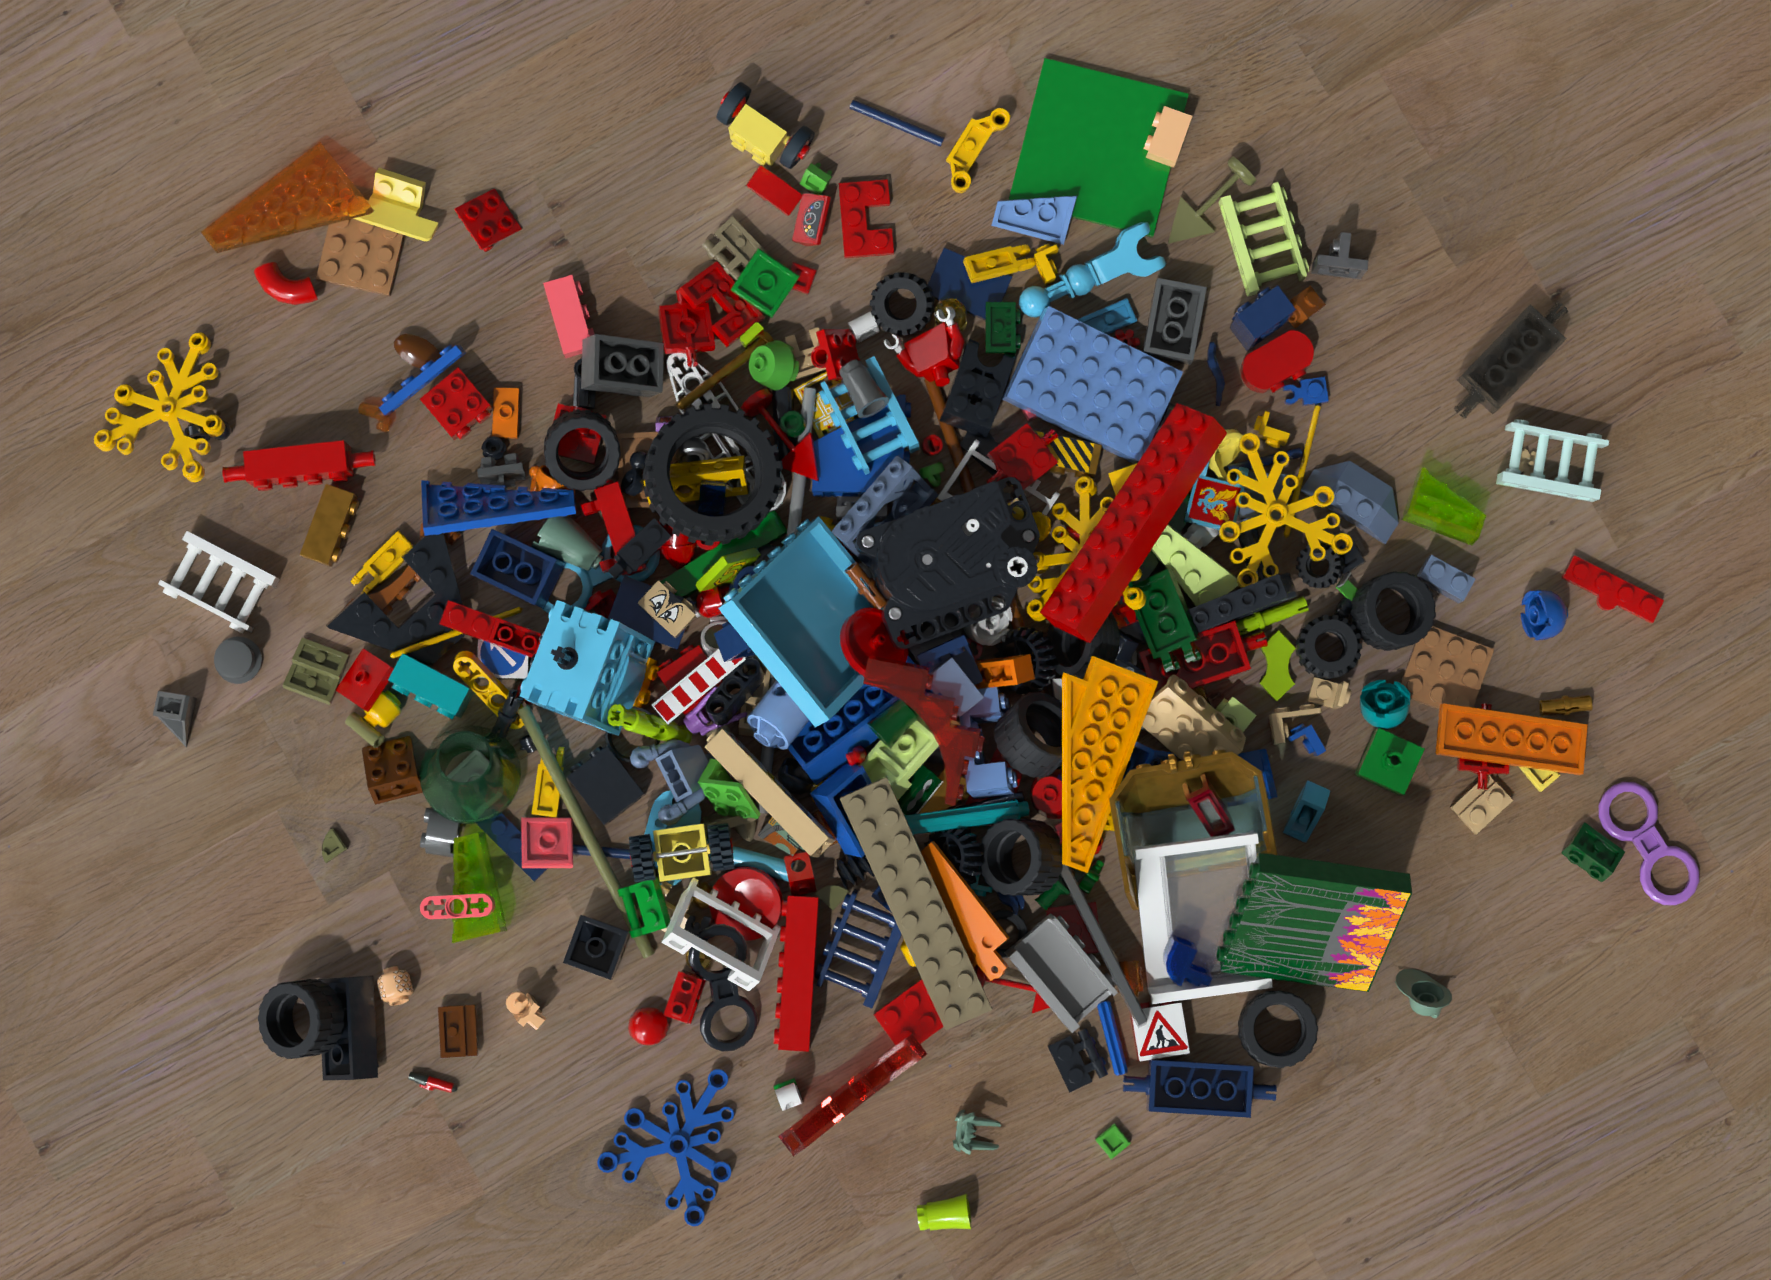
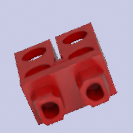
M685 970L678 971L663 1015L691 1024L698 1002L695 1001L696 999L700 1000L706 980Z

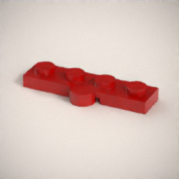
M1575 555L1572 556L1562 576V579L1596 595V602L1600 609L1608 611L1619 606V608L1649 623L1654 622L1664 602L1663 599Z

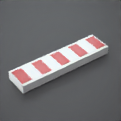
M718 649L652 704L653 708L669 724L745 661V657L724 662Z

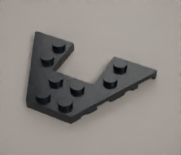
M444 534L422 536L401 556L434 592L402 624L397 627L370 597L362 591L326 626L329 629L394 652L453 631V629L439 624L448 600L463 605ZM465 634L449 638L405 655L433 665Z

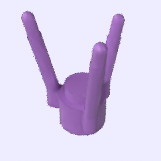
M714 687L683 719L684 724L693 735L700 732L704 736L709 731L724 726L716 724L707 726L710 719L706 714V707H704L708 698L718 687ZM747 712L734 715L727 724L746 717Z

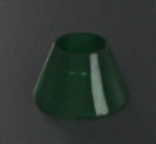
M462 726L442 734L427 749L420 767V784L427 802L438 814L457 823L475 824L474 822L490 820L498 816L512 803L521 782L520 761L512 744L506 738H499L498 732L495 735L492 733V729L486 727ZM477 750L490 758L487 770L474 781L456 782L446 776V769L449 763L460 753Z

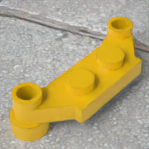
M997 108L988 117L979 120L972 118L950 152L946 162L951 167V186L957 193H964L970 188L971 177L968 172L992 133L1002 131L1009 125L1010 115L1007 110ZM1002 119L1004 122L1002 124H998L995 120ZM962 181L965 185L960 187L956 183Z

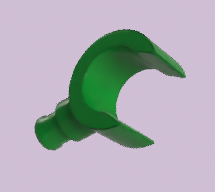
M1097 860L1096 864L1089 869L1079 884L1080 889L1088 895L1101 876L1099 874L1104 866L1102 861Z

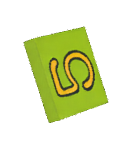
M751 548L722 556L696 582V587L702 592L716 586L720 587L731 584L737 574L745 567H749L761 554L757 548Z

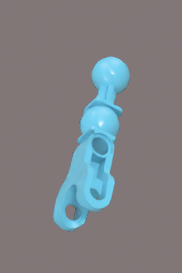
M1140 222L1122 230L1116 239L1115 246L1111 250L1085 262V265L1077 264L1071 266L1065 275H1059L1061 281L1045 289L1040 286L1026 288L1019 298L1022 312L1029 317H1040L1043 310L1050 306V302L1062 296L1068 295L1069 298H1074L1075 295H1086L1092 290L1094 285L1099 286L1127 272L1132 275L1146 277L1165 267L1166 261L1164 257L1154 256L1142 259L1137 253L1138 241L1150 232L1148 222Z

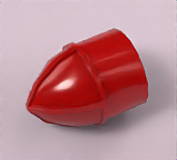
M658 520V523L672 536L660 548L661 552L671 566L679 570L689 563L695 553L697 543L688 542L689 537L681 533L679 536L674 535L671 526L668 524L663 526Z

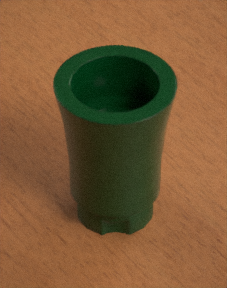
M907 693L879 716L869 721L867 725L889 749H892L898 739L918 720V716L924 710Z

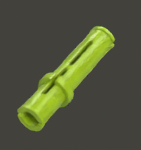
M1301 596L1268 610L1256 612L1235 622L1241 636L1257 629L1259 631L1264 630L1265 626L1307 612L1309 609L1306 607L1308 605L1304 596Z

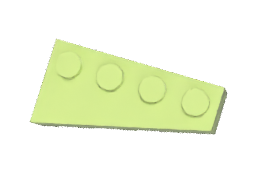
M1169 524L1151 549L1166 569L1173 570L1178 585L1195 607L1226 595L1238 586L1237 577Z

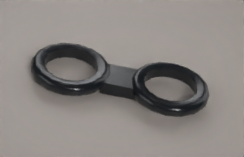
M715 924L702 929L696 935L704 941L718 935L730 937L736 946L734 958L743 963L745 962L747 945L743 935L736 928L726 924ZM691 947L689 949L688 961L692 971L699 978L709 981L712 1001L705 1007L700 1018V1032L703 1040L711 1048L722 1052L737 1050L745 1046L753 1038L757 1029L758 1015L755 1007L747 998L740 996L737 985L727 979L732 969L729 967L718 971L705 969L699 960L700 951ZM730 1005H736L744 1009L747 1015V1024L738 1037L731 1040H720L713 1036L711 1021L719 1009Z

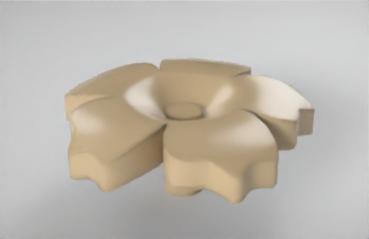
M1527 449L1522 451L1519 470L1521 473L1523 472V475L1530 476V473H1533L1536 452L1532 451L1529 454Z

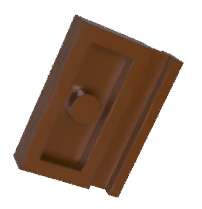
M476 1005L438 1007L441 1058L478 1056Z

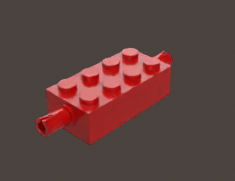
M344 440L243 451L244 465L223 467L222 474L224 483L246 480L254 488H258V491L272 490L275 485H283V488L298 487V483L308 482V485L323 484V480L333 479L334 483L346 482L348 477H354V468L376 466V459L373 450L352 453L351 446Z
M1235 621L1198 633L1200 639L1194 643L1200 649L1203 658L1187 663L1181 647L1173 651V653L1179 659L1182 668L1173 672H1166L1161 657L1153 659L1150 649L1139 652L1137 657L1141 670L1147 673L1146 677L1158 681L1154 694L1167 684L1168 678L1172 675H1176L1179 679L1184 680L1191 689H1195L1249 671L1251 667L1247 658V652L1268 646L1267 639L1256 642V640L1266 637L1264 632L1260 631L1259 633L1242 638Z

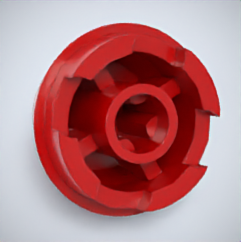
M1056 769L1045 777H1036L1031 785L1030 797L1034 808L1041 815L1050 819L1062 818L1061 769Z

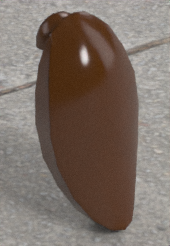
M402 334L394 341V348L399 356L419 369L430 360L436 362L442 357L439 354L440 351L434 345L419 336Z

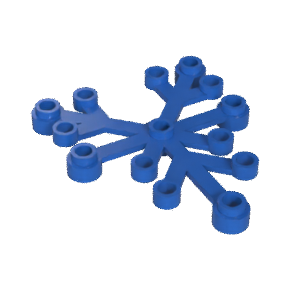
M715 1069L708 1075L709 1085L694 1109L690 1096L691 1084L687 1080H680L676 1084V1092L680 1095L686 1120L681 1131L676 1115L678 1107L674 1102H667L662 1107V1112L667 1118L670 1133L647 1120L641 1109H629L624 1116L625 1124L629 1128L637 1129L640 1127L664 1143L644 1148L632 1141L627 1133L619 1132L614 1137V1143L617 1147H624L629 1152L617 1155L609 1151L602 1153L597 1161L599 1169L609 1173L614 1171L619 1164L632 1161L630 1166L622 1173L623 1180L627 1183H632L637 1179V1172L646 1158L669 1153L671 1156L676 1157L681 1180L673 1193L666 1198L665 1204L667 1208L675 1210L680 1206L681 1198L685 1195L688 1208L684 1213V1219L690 1226L700 1225L704 1221L705 1212L702 1207L697 1205L695 1192L700 1194L703 1200L711 1201L716 1196V1190L713 1186H705L691 1177L686 1156L710 1170L712 1178L717 1182H725L731 1176L732 1170L727 1162H715L693 1148V1146L705 1143H718L721 1139V1133L718 1129L711 1128L706 1133L690 1136L695 1127L719 1121L729 1122L733 1119L734 1111L728 1106L721 1108L720 1111L703 1115L717 1090L723 1089L727 1085V1073L724 1070ZM716 1074H720L723 1077L721 1084L714 1082L713 1078ZM680 1083L688 1085L687 1092L679 1091ZM667 1105L674 1106L675 1111L673 1114L666 1113L665 1107ZM723 1110H730L731 1117L729 1119L722 1117ZM637 1113L640 1116L639 1122H632L630 1119L631 1114ZM715 1131L718 1134L716 1141L709 1139L708 1135L710 1132ZM619 1135L626 1137L625 1144L621 1145L617 1142ZM675 1140H681L683 1142V1147L681 1149L674 1148L673 1144ZM604 1158H612V1166H606ZM718 1167H724L726 1169V1174L724 1176H719L717 1174ZM626 1171H633L635 1174L634 1179L628 1180L625 1177ZM709 1188L713 1191L711 1198L704 1196L703 1192L705 1189ZM669 1198H677V1206H670L668 1203ZM691 1211H698L700 1214L699 1219L693 1220L690 1217Z

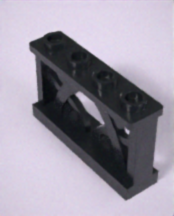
M1287 572L1282 575H1273L1188 610L1197 632L1200 633L1297 597L1298 593L1290 573Z

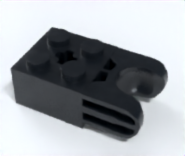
M969 339L963 351L960 366L956 371L939 421L986 438L992 428L1015 361V355L1005 353L997 366H984L978 359V341Z

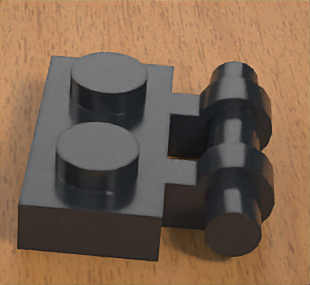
M1087 1028L1077 1032L1081 1039V1042L1074 1044L1071 1036H1068L1047 1046L1069 1093L1092 1082L1088 1073L1095 1070L1099 1078L1108 1075L1104 1066L1106 1062L1103 1057L1100 1058L1094 1045L1096 1041L1093 1036H1090ZM1083 1049L1086 1050L1091 1060L1086 1065H1084L1079 1051Z

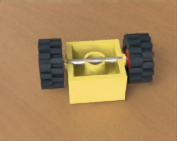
M728 823L708 826L709 844L707 843L705 824L653 831L656 851H653L650 834L629 837L630 859L635 882L656 880L654 864L656 861L660 882L712 875L709 858L710 852L714 871L734 869L733 844Z

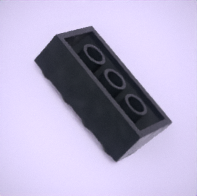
M373 976L318 979L323 983H327L336 991L344 1010L342 1035L333 1048L322 1054L323 1081L378 1078L379 1064L377 1060L375 986Z

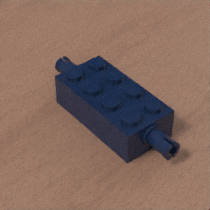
M1151 1059L1149 1060V1070L1146 1077L1123 1076L1124 1083H1133V1085L1123 1084V1092H1145V1095H1147L1146 1110L1149 1112L1251 1118L1253 1099L1276 1101L1277 1094L1266 1093V1091L1277 1092L1276 1084H1254V1066Z

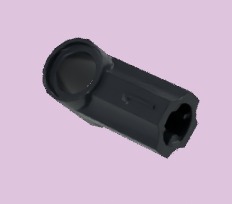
M581 358L574 365L573 406L588 410L595 409L596 391L581 389V375L579 373L582 367Z

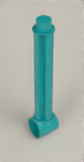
M1015 799L1012 801L904 816L913 835L961 827L994 824L998 821H1003V819H1020V817L1029 816V805L1027 801L1018 802Z

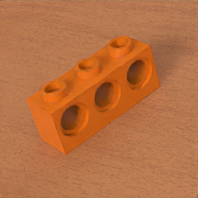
M1030 654L975 660L983 678L982 682L975 685L977 689L1017 685L1035 679Z

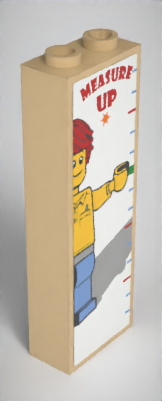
M724 729L720 732L716 730L707 738L708 744L705 748L810 856L818 858L836 840L731 732Z

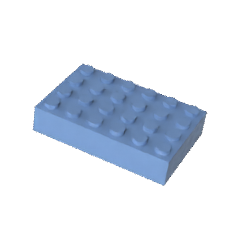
M1048 306L1041 313L1002 400L1031 412L1037 417L1090 443L1102 445L1101 448L1133 464H1137L1150 445L1183 372Z

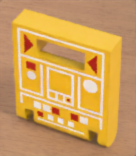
M827 372L793 389L801 406L804 388H808L827 378ZM830 380L832 386L829 387V390L842 384L843 381ZM849 392L834 398L840 411L854 405ZM817 393L812 427L820 439L824 437L823 430H826L829 434L841 426L836 427L830 416V413L833 412L830 404L825 406L820 394ZM852 416L846 419L845 422L847 424L855 419Z

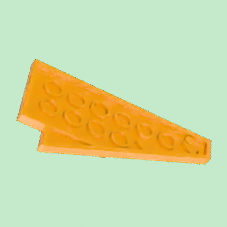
M1094 656L1090 659L1083 679L1064 672L1062 675V864L1086 873L1089 871L1111 811L1109 799L1123 779L1158 684L1156 680Z

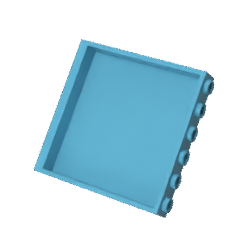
M820 517L815 518L811 522L806 519L796 527L798 532L788 535L782 541L784 544L782 548L778 546L767 555L769 557L767 562L763 560L753 568L755 573L752 576L749 574L738 583L740 586L738 590L734 588L723 597L725 602L718 608L815 727L830 720L869 680V678L855 671L846 660L840 644V632L843 623L850 615L863 608H873L865 596L858 593V587L848 574L845 573L846 568L853 564L855 560ZM909 633L905 635L906 639L911 636Z

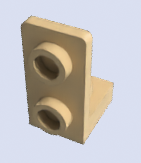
M1314 677L1307 702L1337 710L1343 707L1344 704H1348L1351 695V689H1348L1349 682L1343 681L1338 684Z
M1314 704L1299 706V711L1290 712L1289 707L1274 709L1275 714L1269 715L1272 744L1286 743L1285 738L1289 737L1287 723H1283L1282 719L1322 713L1321 708H1315Z

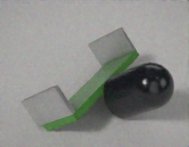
M1351 572L1345 574L1336 586L1346 597L1340 600L1334 610V615H1339V618H1347L1352 609V600L1358 590L1347 580ZM1381 600L1376 601V608Z

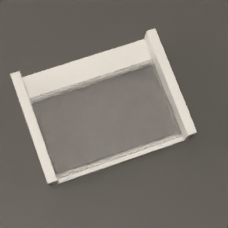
M1254 830L1246 833L1141 847L1132 846L1147 989L1152 1004L1273 988L1272 979L1221 972L1220 961L1216 959L1218 946L1223 945L1224 931L1229 929L1230 915L1236 911L1237 897L1243 894V882L1249 878L1251 862L1255 863L1257 858L1256 844L1259 842L1258 833L1254 832Z

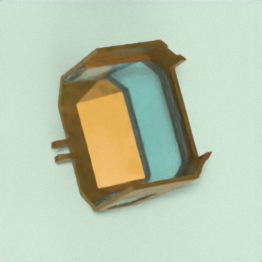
M1189 750L1184 751V760L1177 761L1174 753L1168 754L1169 759L1162 761L1160 765L1141 764L1136 766V769L1128 772L1109 801L1124 890L1132 910H1139L1132 846L1141 847L1210 837L1192 806L1186 801L1182 784L1187 783L1192 792L1202 788L1203 784L1200 775L1204 773L1232 817L1235 831L1229 833V835L1254 830V832L1258 833L1259 842L1256 844V854L1258 855L1260 852L1278 855L1261 770L1232 751L1217 750L1212 752V755L1202 757L1199 754L1191 755ZM1209 799L1200 802L1201 807L1211 822L1220 818ZM1245 845L1165 856L1167 879L1247 865Z

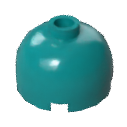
M1386 680L1370 682L1362 689L1360 696L1361 713L1364 719L1374 727L1381 729L1396 727L1406 719L1409 713L1410 693L1404 685L1394 681V684L1386 683Z

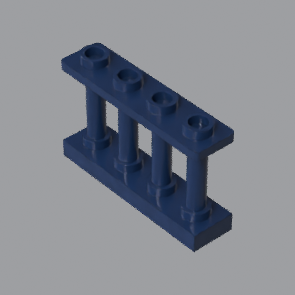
M854 889L851 895L846 894L841 908L846 910L842 918L837 917L832 930L836 932L833 941L828 940L823 953L827 955L824 965L819 963L814 978L818 979L816 986L820 988L826 979L861 993V996L865 998L863 1005L872 1009L902 934L892 914L856 900L859 891ZM852 909L888 923L889 927L893 928L890 937L885 936L883 938L848 924L847 921ZM846 933L880 947L879 950L884 951L881 960L876 959L873 961L838 947L842 934ZM836 956L871 970L870 973L874 974L872 983L867 982L863 984L829 970L833 957Z

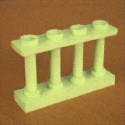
M1279 182L1273 183L1271 186L1272 193L1238 203L1236 201L1232 202L1231 195L1220 198L1219 201L1220 210L1247 297L1257 294L1259 286H1262L1261 283L1297 273L1299 281L1305 280L1307 272H1309L1308 262L1300 254L1299 249L1302 248L1300 237L1298 234H1294L1292 225H1295L1291 210L1287 211L1285 205L1287 194L1284 187L1280 188ZM1275 202L1279 214L1278 217L1247 226L1239 224L1237 216L1240 215V212ZM1276 227H1283L1286 240L1253 250L1251 248L1247 249L1244 239H1247V236ZM1290 249L1294 264L1263 273L1254 272L1251 263L1255 259Z

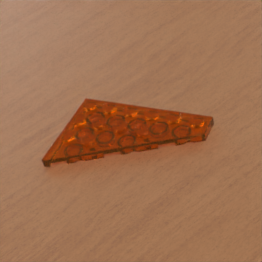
M319 142L201 231V233L216 253L369 215L374 210L321 142Z

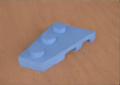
M1077 196L999 200L991 226L1064 245Z

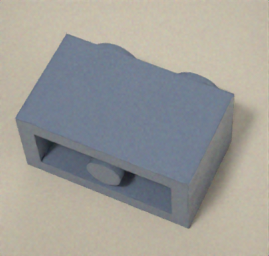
M1433 555L1426 558L1417 574V577L1424 581L1427 587L1458 604L1465 600L1475 581V578Z
M952 657L927 675L930 679L927 683L936 695L941 693L946 701L943 704L952 715L957 713L959 716H962L984 698Z

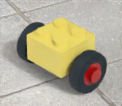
M739 82L730 92L728 91L725 94L716 119L724 125L728 126L731 124L728 128L730 139L732 140L731 144L741 152H744V150L750 152L753 155L752 159L762 166L766 163L771 167L783 151L780 163L792 169L810 151L811 147L809 146L815 132L807 126H802L792 137L787 136L785 130L746 104L751 94V88Z

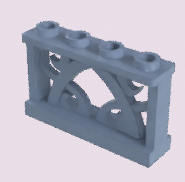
M896 456L835 526L832 533L859 561L870 568V558L856 550L855 538L867 529L908 515L920 508L930 506L939 495L910 464ZM894 501L892 511L887 515V519L875 524L876 515L886 503Z

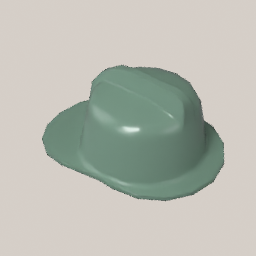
M1404 969L1396 975L1395 983L1398 989L1409 997L1412 1010L1419 1015L1437 1018L1442 1008L1449 1005L1452 1001V994L1449 989L1420 970Z

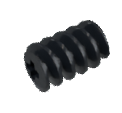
M845 854V863L840 858L836 859L837 867L835 868L845 889H848V880L854 886L857 885V876L865 881L866 872L872 877L875 876L866 855L853 858L851 855Z

